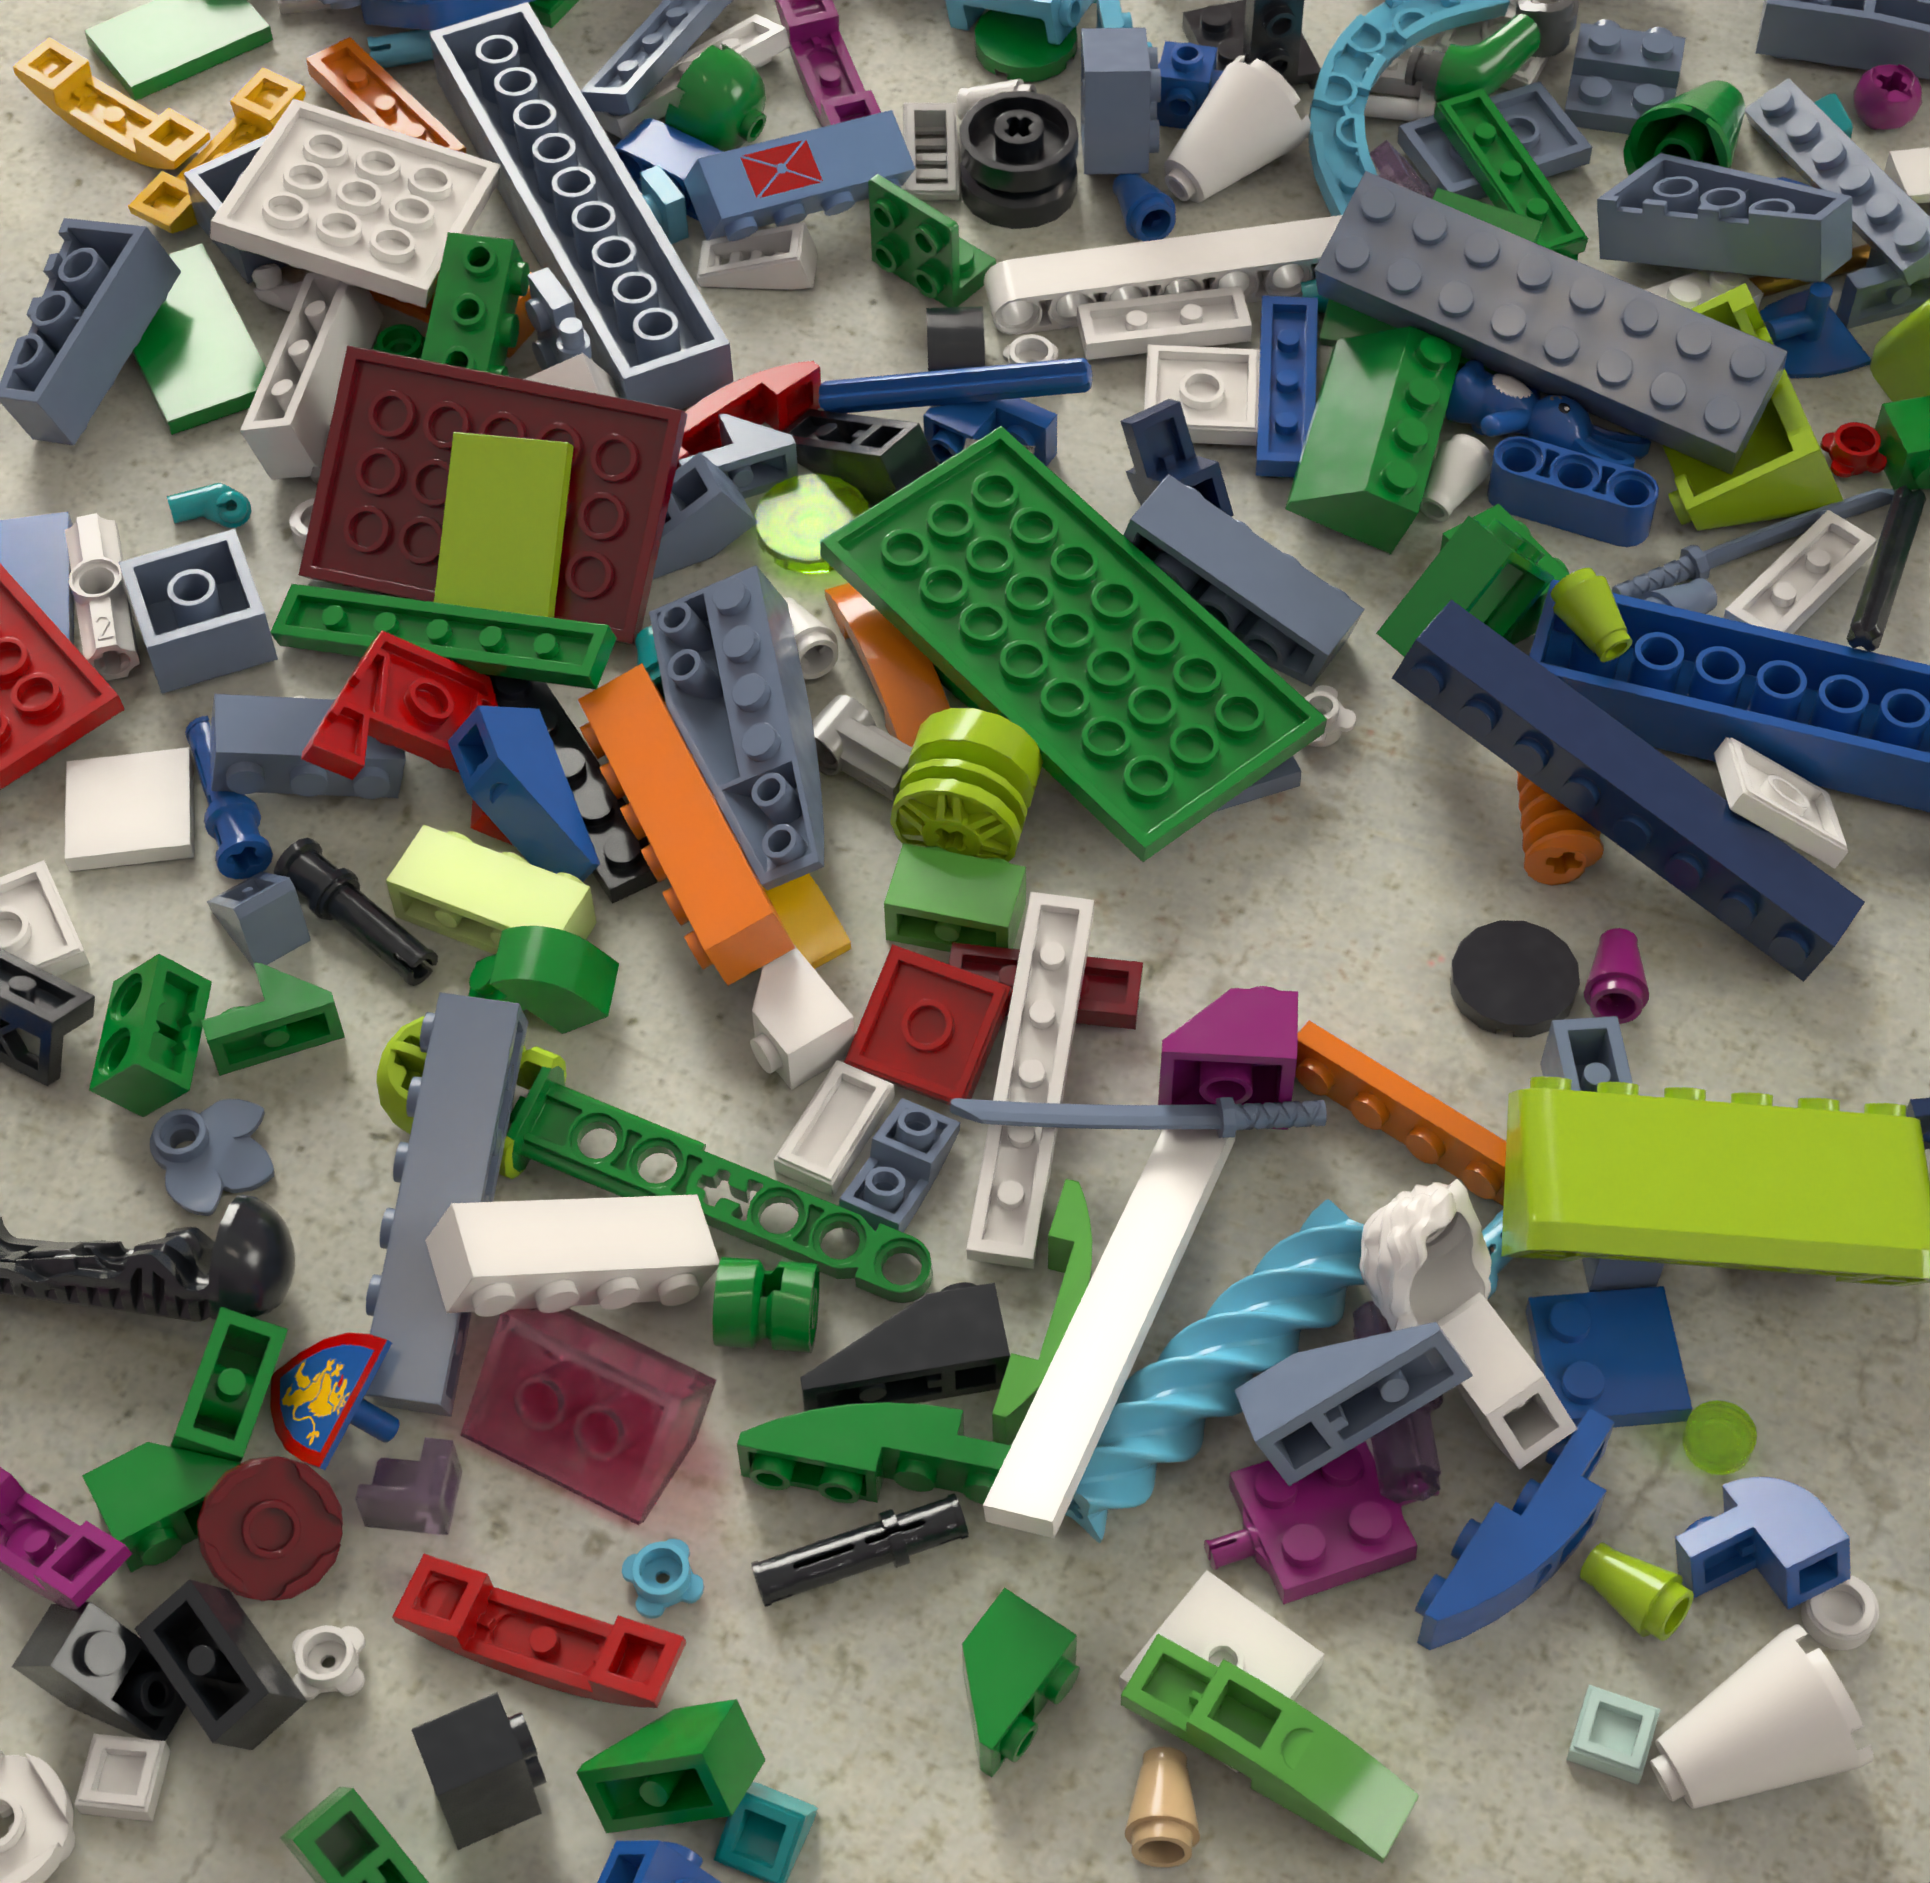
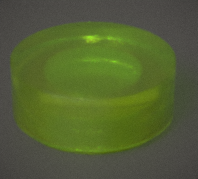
M1721 1400L1708 1401L1697 1406L1689 1415L1682 1435L1683 1448L1690 1461L1703 1471L1717 1475L1731 1474L1742 1469L1751 1458L1757 1441L1756 1426L1749 1414L1739 1406Z

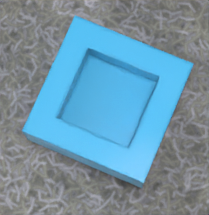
M660 165L640 172L642 195L671 245L688 238L684 195Z

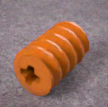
M1517 771V789L1520 794L1518 805L1521 812L1520 828L1523 832L1522 849L1525 853L1524 869L1528 876L1535 881L1551 886L1566 884L1578 879L1585 872V868L1594 865L1602 858L1604 845L1600 839L1601 832Z

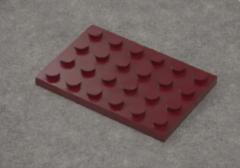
M347 345L299 575L309 579L381 594L434 602L453 432L568 442L574 447L554 618L609 625L617 638L615 642L635 646V638L643 626L688 414L679 409Z

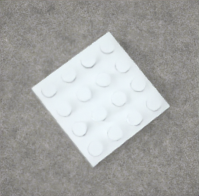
M293 99L212 218L210 239L233 246L242 251H249L287 263L295 268L309 270L334 278L348 285L359 286L384 294L401 302L412 303L426 308L436 291L448 232L470 233L499 183L501 165Z

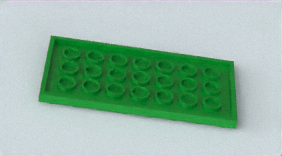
M1002 426L820 540V556L983 711L1000 715L1022 727L1038 744L1043 762L1042 767L1142 862H1145L1325 732L1327 718Z

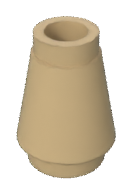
M1155 1747L1143 1754L1142 1767L1125 1828V1838L1132 1845V1855L1139 1862L1149 1866L1166 1868L1186 1863L1192 1856V1848L1200 1840L1189 1771L1187 1769V1756L1182 1751L1171 1747Z

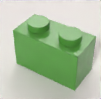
M903 843L884 901L886 940L951 952L952 943L1013 949L1026 905V867L1011 864L999 858L984 859L952 853L937 846L921 847Z

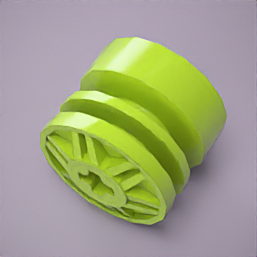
M949 708L931 714L919 727L909 757L907 772L902 777L899 793L896 795L892 806L890 824L897 839L902 844L921 847L937 846L952 853L978 858H999L1007 862L1015 857L1020 835L1025 825L1027 808L1031 806L1041 774L1043 762L1038 744L1022 727L1000 715L975 708Z

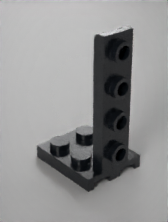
M1239 0L1183 12L1182 29L1189 43L1218 47L1216 70L1224 71L1228 64L1232 63L1238 56H1245L1243 63L1250 65L1255 59H1259L1280 73L1291 86L1308 83L1311 90L1316 87L1321 68L1302 34L1304 0Z

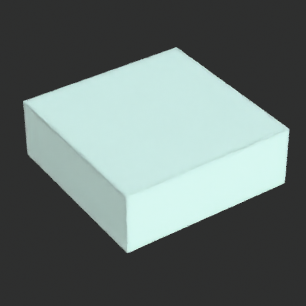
M1589 1685L1566 1760L1638 1785L1644 1771L1661 1709Z

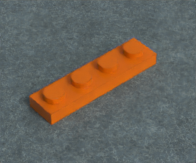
M351 37L306 58L309 75L353 118L467 154L466 147Z
M1308 1021L1298 1032L1295 1077L1304 1088L1313 1094L1329 1097L1350 1110L1353 1116L1364 1126L1374 1130L1380 1129L1403 1143L1420 1161L1427 1164H1436L1456 1176L1475 1195L1484 1199H1493L1502 1206L1504 1205L1505 1140L1313 1022Z

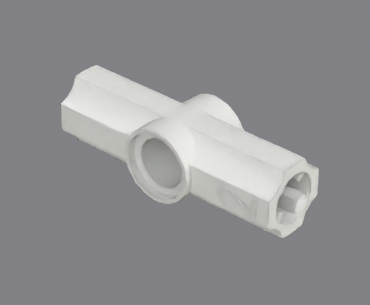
M97 513L76 517L75 523L72 527L66 529L65 533L71 567L69 585L76 602L83 656L107 681L128 677L129 671L139 665L140 662L133 624L135 611L119 566V562L123 561L119 530L115 520L104 519Z

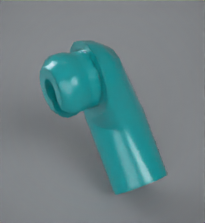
M215 483L167 496L175 524L205 517L224 527L237 528L249 520L252 512L251 504L246 496L222 483Z

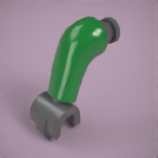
M1517 0L1515 17L1493 35L1476 45L1459 46L1451 44L1446 53L1433 50L1430 55L1425 54L1424 47L1416 45L1407 63L1405 84L1414 86L1417 81H1421L1423 89L1435 92L1434 100L1436 103L1481 88L1490 96L1506 83L1531 56L1551 57L1565 50L1569 45L1570 34L1576 28L1579 2L1578 0H1559L1551 4L1532 3V0Z

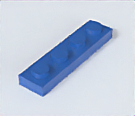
M1262 295L1255 476L1295 477L1316 407L1318 298Z

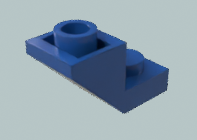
M1021 398L948 404L929 408L923 415L924 435L936 461L941 464L1002 426L1045 466H1048L1057 455L1058 414Z

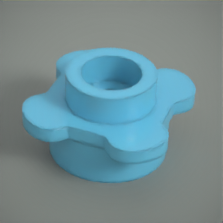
M679 1539L654 1542L645 1546L638 1554H632L625 1559L622 1565V1575L627 1582L634 1585L638 1595L636 1609L643 1617L655 1619L660 1617L667 1607L679 1602L695 1603L701 1598L704 1592L703 1579L699 1575L693 1574L688 1560L690 1551L685 1542ZM662 1573L668 1574L670 1577L668 1582L664 1584L656 1581L657 1576Z

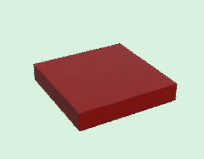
M892 944L844 1063L896 1086L950 1105L951 1100L954 1098L972 1099L1011 1002L1013 989L1005 984Z

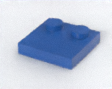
M1664 1286L1528 1298L1525 1312L1536 1365L1548 1380L1576 1427H1578L1589 1407L1615 1421L1613 1428L1686 1422L1689 1420L1693 1408Z

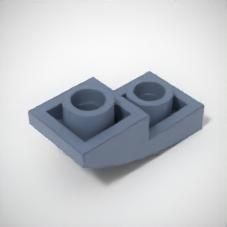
M901 1098L873 1136L870 1157L839 1198V1206L861 1215L875 1232L879 1223L904 1233L937 1178L958 1136L961 1122Z

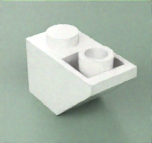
M1480 1292L1437 1321L1473 1374L1471 1378L1456 1386L1487 1437L1518 1469H1521L1577 1430V1427L1544 1374Z

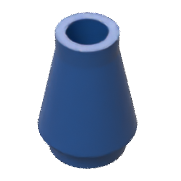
M1119 174L1116 177L1112 189L1118 199L1128 233L1142 241L1159 240L1168 236L1176 222V207L1171 197L1146 181L1141 174Z

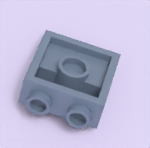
M1599 20L1594 24L1581 23L1564 112L1576 127L1629 135L1634 123L1643 113L1676 97L1686 38L1673 36L1668 29L1663 27H1653L1643 32L1621 29L1612 20Z

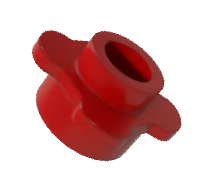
M1860 422L1845 423L1835 433L1830 432L1822 437L1820 447L1823 451L1829 453L1832 460L1830 469L1832 473L1839 477L1848 478L1852 475L1862 474L1865 471L1880 473L1886 467L1887 458L1879 453L1881 445L1880 435L1873 427Z

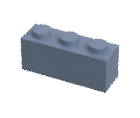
M214 694L210 726L211 791H228L239 794H297L305 797L330 795L356 796L365 799H377L380 797L399 798L406 761L405 751L395 746L384 745L375 738L368 736L365 766L351 780L301 759L302 751L335 699Z

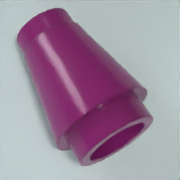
M1613 928L1605 931L1600 936L1599 945L1584 989V999L1595 1017L1618 1016L1619 1024L1628 1023L1636 1019L1648 1003L1649 990L1638 947V939L1633 932L1627 929Z

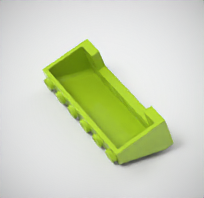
M1546 1076L1531 1077L1530 1088L1519 1089L1508 1094L1501 1257L1568 1262L1583 1258L1835 1276V1282L1900 1287L1930 1283V1179L1921 1122L1917 1118L1906 1117L1905 1105L1867 1103L1864 1104V1113L1839 1111L1840 1101L1836 1099L1799 1098L1797 1108L1773 1106V1095L1751 1092L1732 1093L1731 1103L1706 1101V1090L1690 1087L1664 1088V1097L1639 1096V1085L1626 1082L1597 1083V1092L1571 1090V1079Z

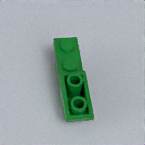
M887 1402L847 1404L808 1410L785 1416L740 1432L737 1442L741 1476L748 1477L754 1483L773 1490H785L790 1486L819 1491L825 1498L845 1504L855 1503L859 1499L878 1503L883 1480L887 1478L912 1491L927 1492L938 1488L963 1493L968 1499L984 1505L1012 1446L964 1436V1410L926 1404Z

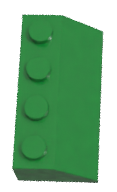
M1412 326L1338 339L1331 353L1285 510L1392 554L1419 513L1463 348Z

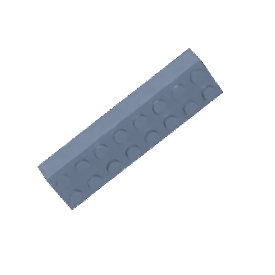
M1365 171L1314 269L1319 295L1395 328L1412 326L1463 348L1461 356L1464 358L1478 360L1488 369L1512 376L1523 384L1548 395H1566L1577 400L1591 414L1731 475L1783 374L1788 353L1787 350L1368 171Z

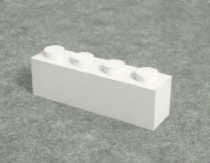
M315 272L306 273L240 429L243 437L271 480L311 476L313 466H322L347 345L371 350L384 318L368 289L348 285L340 280Z
M698 1195L452 1203L426 1239L446 1313L475 1312L478 1316L482 1317L495 1316L514 1309L538 1308L543 1313H555L571 1306L600 1305L602 1308L609 1310L619 1309L638 1302L661 1301L665 1306L681 1305L698 1296L700 1289L718 1269L720 1262Z

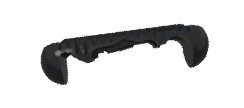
M237 1195L228 1205L219 1225L215 1242L196 1227L173 1229L166 1233L165 1238L134 1246V1249L124 1248L121 1241L53 1242L16 1238L10 1235L3 1224L2 1217H0V1294L201 1322L209 1317L216 1320L221 1307L250 1317H257L271 1312L283 1302L291 1286L295 1270V1249L289 1228L277 1211L253 1196Z

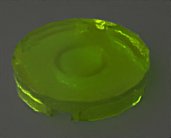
M822 474L794 476L775 484L761 498L755 512L758 545L764 554L766 550L769 555L774 557V563L785 570L804 574L831 572L835 569L820 556V540L869 510L868 502L856 487L838 477Z

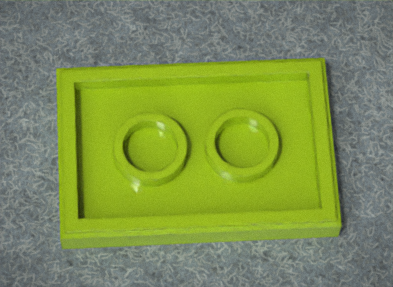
M453 432L434 602L554 618L574 447L572 444L560 441Z

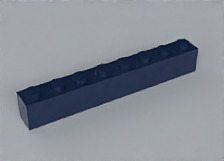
M1453 600L1449 601L1417 637L1392 676L1393 680L1803 982L1836 946L1865 903V901L1772 833L1730 810L1728 801Z

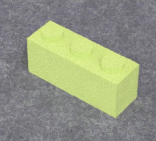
M424 824L386 879L395 917L491 954L497 953L502 930L508 928L545 926L573 933L586 940L597 923L591 888L577 877L564 872L557 874L529 864L517 854L511 852L499 853L473 843L461 833L454 831L445 833Z

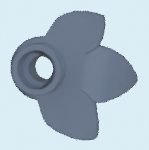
M224 1099L217 1101L199 1114L189 1109H177L166 1113L157 1121L150 1137V1151L155 1162L162 1169L166 1170L165 1187L168 1195L176 1204L193 1214L210 1216L217 1209L223 1190L231 1193L252 1191L274 1177L273 1163L267 1151L250 1137L263 1120L265 1115L263 1107L241 1099ZM194 1141L189 1146L176 1149L177 1145L181 1142Z

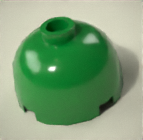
M722 44V50L712 45L697 56L682 75L676 87L685 93L680 100L678 108L669 103L665 124L723 152L737 149L746 141L751 143L756 140L765 126L766 115L763 114L766 95L763 80L756 67L743 55L725 44Z

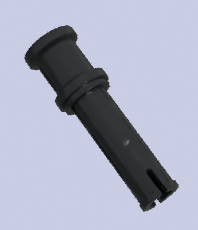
M299 839L282 853L275 865L274 874L291 879L296 891L309 901V908L314 915L324 920L331 921L335 919L402 976L409 985H418L431 975L433 970L422 961L425 960L431 966H435L438 962V955L432 949H428L360 891V884L356 875L349 869H338L322 855L321 846L314 839Z

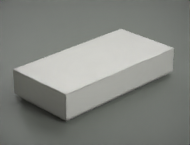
M836 1060L775 1156V1172L833 1197L895 1097L894 1084Z

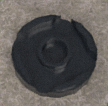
M1499 920L1477 927L1460 942L1451 963V995L1461 1013L1479 1028L1495 1034L1497 1029L1505 1032H1514L1513 1037H1532L1549 1031L1552 1020H1564L1569 1016L1580 986L1578 962L1567 943L1549 929L1527 921Z

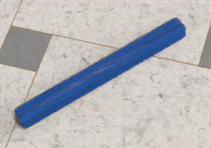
M1082 357L829 380L820 384L818 401L820 408L824 411L856 413L1085 393L1092 387L1093 375L1091 365L1087 359Z

